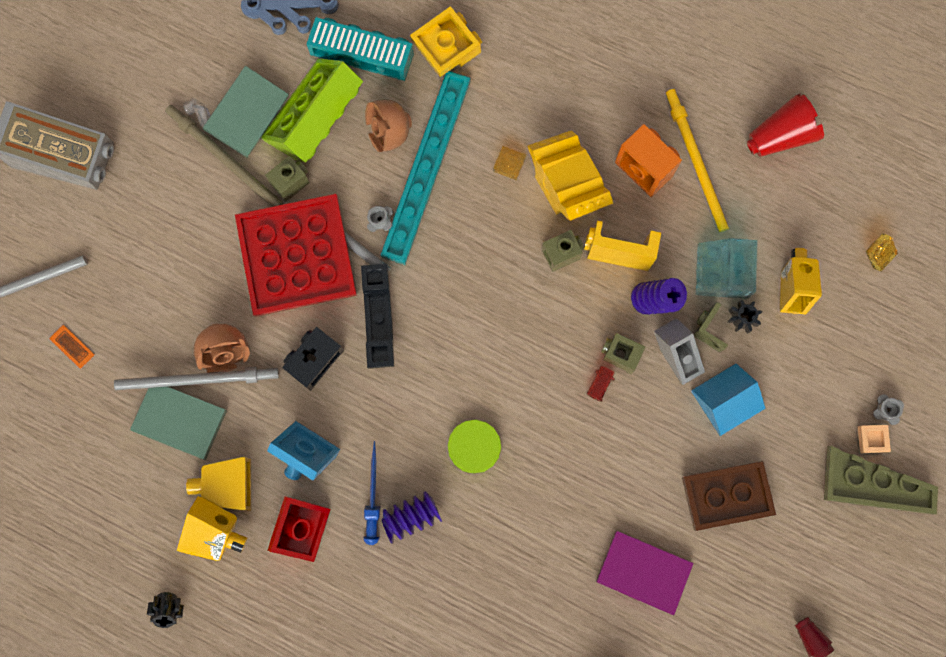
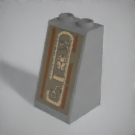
M6 101L0 117V159L11 168L98 190L100 183L105 179V167L108 159L112 157L114 152V143L106 134Z

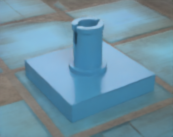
M295 421L270 443L267 451L288 464L284 474L289 479L299 480L301 474L314 480L337 457L340 449Z

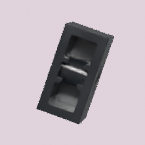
M317 326L313 331L309 330L304 334L301 339L302 344L296 351L292 350L283 361L285 364L282 367L310 391L344 352V349ZM309 353L317 358L314 362L306 357Z

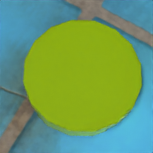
M480 420L465 421L456 426L450 434L448 441L449 457L454 465L463 472L472 474L483 473L492 468L499 459L501 451L500 437L496 430L488 423Z

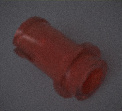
M600 366L599 370H595L596 376L586 393L589 397L602 402L610 382L615 380L613 377L615 372L604 366Z

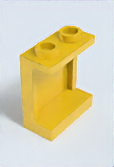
M597 220L595 228L590 227L584 250H588L587 259L649 271L657 259L661 232L650 231L642 245L601 236L603 221Z

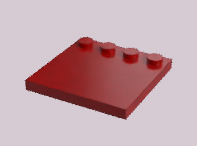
M337 194L235 214L253 316L257 317L357 296Z

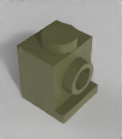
M616 333L613 339L607 338L601 352L605 354L604 361L632 374L646 346ZM622 350L625 353V357H617L616 351Z

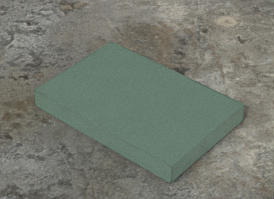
M245 66L204 125L203 130L248 158L289 97V94Z
M170 387L148 388L130 431L206 460L227 410Z

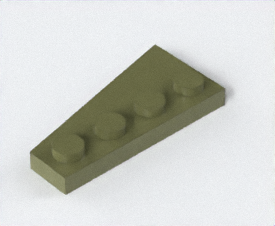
M827 446L825 501L932 515L937 514V486L906 474H900L883 465L874 464L857 455L843 452L836 447Z

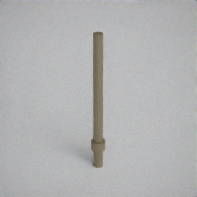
M169 105L166 108L165 112L178 123V127L186 134L190 133L272 207L283 205L281 200L201 131L191 117L183 115L173 105Z

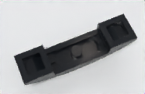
M388 265L361 266L365 307L367 368L394 367V339Z

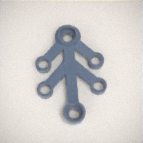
M324 0L241 1V9L245 16L252 19H262L271 27L276 35L284 34L287 26L284 19L273 17L268 10L279 11L297 27L300 33L305 34L312 28L310 19L307 16H300L293 9L319 7L323 13L333 14L339 7L338 0H331L327 3ZM252 3H257L256 6L249 7ZM302 22L308 23L305 27H300L299 25ZM277 24L283 25L279 29L274 28Z

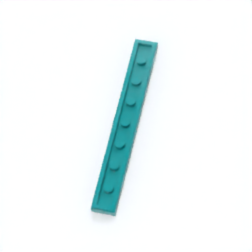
M451 71L445 74L392 221V228L389 230L383 246L381 258L403 265L407 263L469 88L470 77Z

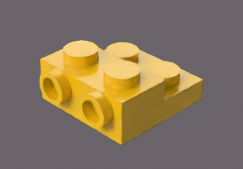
M451 6L410 35L412 42L439 77L458 64L462 67L481 53L480 44H482L479 35L474 30L471 32L467 28L464 16L460 12L456 13Z

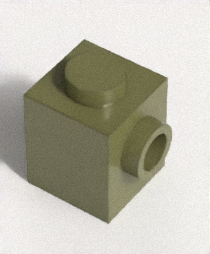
M290 156L265 175L269 183L285 202L309 184L306 176L308 170L299 160L295 163Z
M569 230L543 242L541 250L552 272L580 260L584 246L578 235L574 236L572 230Z

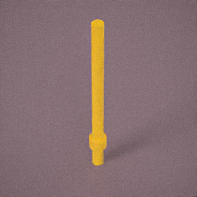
M670 89L666 92V96L672 109L670 111L672 119L678 124L719 232L726 231L729 227L686 119L688 117L685 106H681L676 90Z

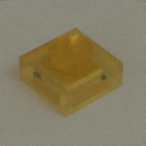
M502 146L493 172L517 181L525 162L526 154Z
M884 233L866 250L873 269L881 272L898 254L892 237Z

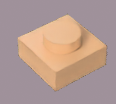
M888 425L858 426L860 453L891 452Z

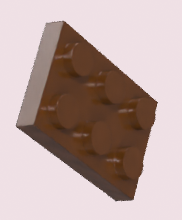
M763 461L682 477L694 531L776 515Z

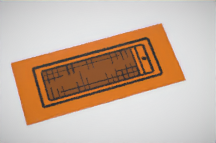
M64 325L49 338L80 369L95 355Z

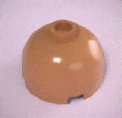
M388 99L375 100L366 106L365 121L366 125L371 124L373 134L369 133L368 135L373 147L378 152H387L401 146L406 141L409 128L412 125L411 117L405 112L404 108L397 102Z
M212 324L205 328L197 336L193 347L198 369L205 368L207 373L232 371L237 368L235 363L240 362L242 359L243 362L247 361L250 355L243 333L236 327L228 324Z

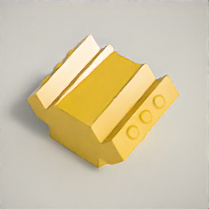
M572 130L528 145L535 166V178L556 215L562 213L571 221L613 204L610 191L604 187L600 173L586 149L580 145L578 135Z

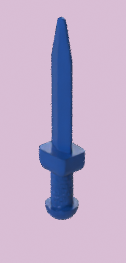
M375 441L371 459L370 506H365L364 508L366 536H363V540L367 545H375L379 541V537H377V520L380 517V506H375L377 465Z

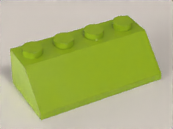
M317 59L261 139L292 159L306 163L307 160L314 156L321 140L329 135L330 128L334 122L343 115L344 108L348 102L358 94L359 87L363 81L343 61Z

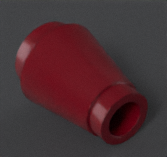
M809 617L794 625L809 657H826L834 651L831 645L833 642Z

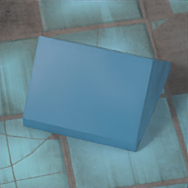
M738 364L732 365L691 390L719 436H722L765 409L758 382Z

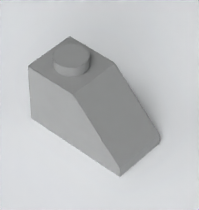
M677 318L654 331L660 351L682 385L705 372L693 333Z

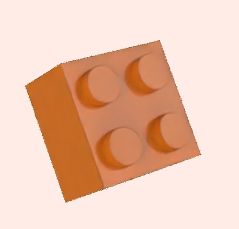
M643 124L621 145L615 164L652 197L674 176L682 159L676 149L667 146L661 140L657 131Z

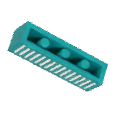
M316 17L307 41V47L311 56L343 61L348 66L402 81L406 80L414 56L413 43L404 38H391L379 31L369 32L362 30L354 24L347 26L331 18L322 19Z

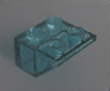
M729 238L698 243L695 295L741 299L751 297L756 292L758 240Z

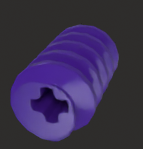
M678 278L642 282L637 284L631 293L633 307L639 313L645 315L679 311L687 300L686 287Z
M426 491L423 492V501H420L417 496H413L412 506L404 500L403 510H400L396 504L393 505V514L383 509V518L381 519L391 544L394 543V534L400 540L404 539V530L413 535L414 525L422 531L424 530V521L430 526L434 525L435 516L442 522L433 498Z

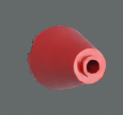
M799 93L749 134L750 140L746 141L753 155L757 153L759 157L818 142L824 139V130L822 123L816 125L815 117L818 114L809 99L804 94L801 95Z

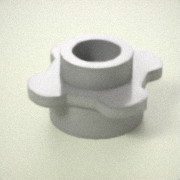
M375 206L371 208L367 215L369 221L367 228L369 231L375 232L378 229L390 230L392 228L390 218L393 210L388 206Z
M885 394L880 395L877 398L878 406L873 411V416L877 420H886L891 425L898 424L900 421L899 417L902 415L904 408L903 402L895 398H889ZM887 407L891 409L890 412H887Z

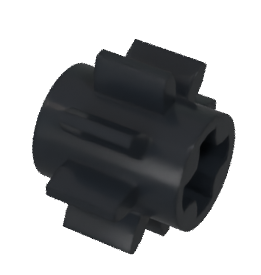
M740 300L737 304L738 308L731 307L728 310L733 315L727 322L734 324L736 327L735 332L745 329V332L748 334L752 331L751 325L754 327L761 325L757 318L762 311H757L754 307V301L745 305L744 301ZM740 315H748L749 319L747 320L746 318H741Z
M163 592L154 596V601L148 602L147 615L151 616L150 622H153L159 628H169L177 624V618L183 617L184 605L180 604L181 598H177L175 594L170 592Z

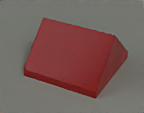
M284 496L267 551L314 562L331 509Z

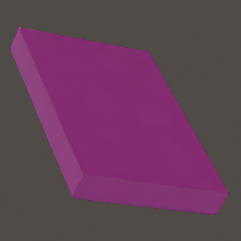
M615 531L596 582L671 615H675L694 563L619 531Z

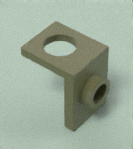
M716 302L709 312L704 310L696 321L700 326L694 333V336L716 351L722 352L728 345L705 331L722 305Z

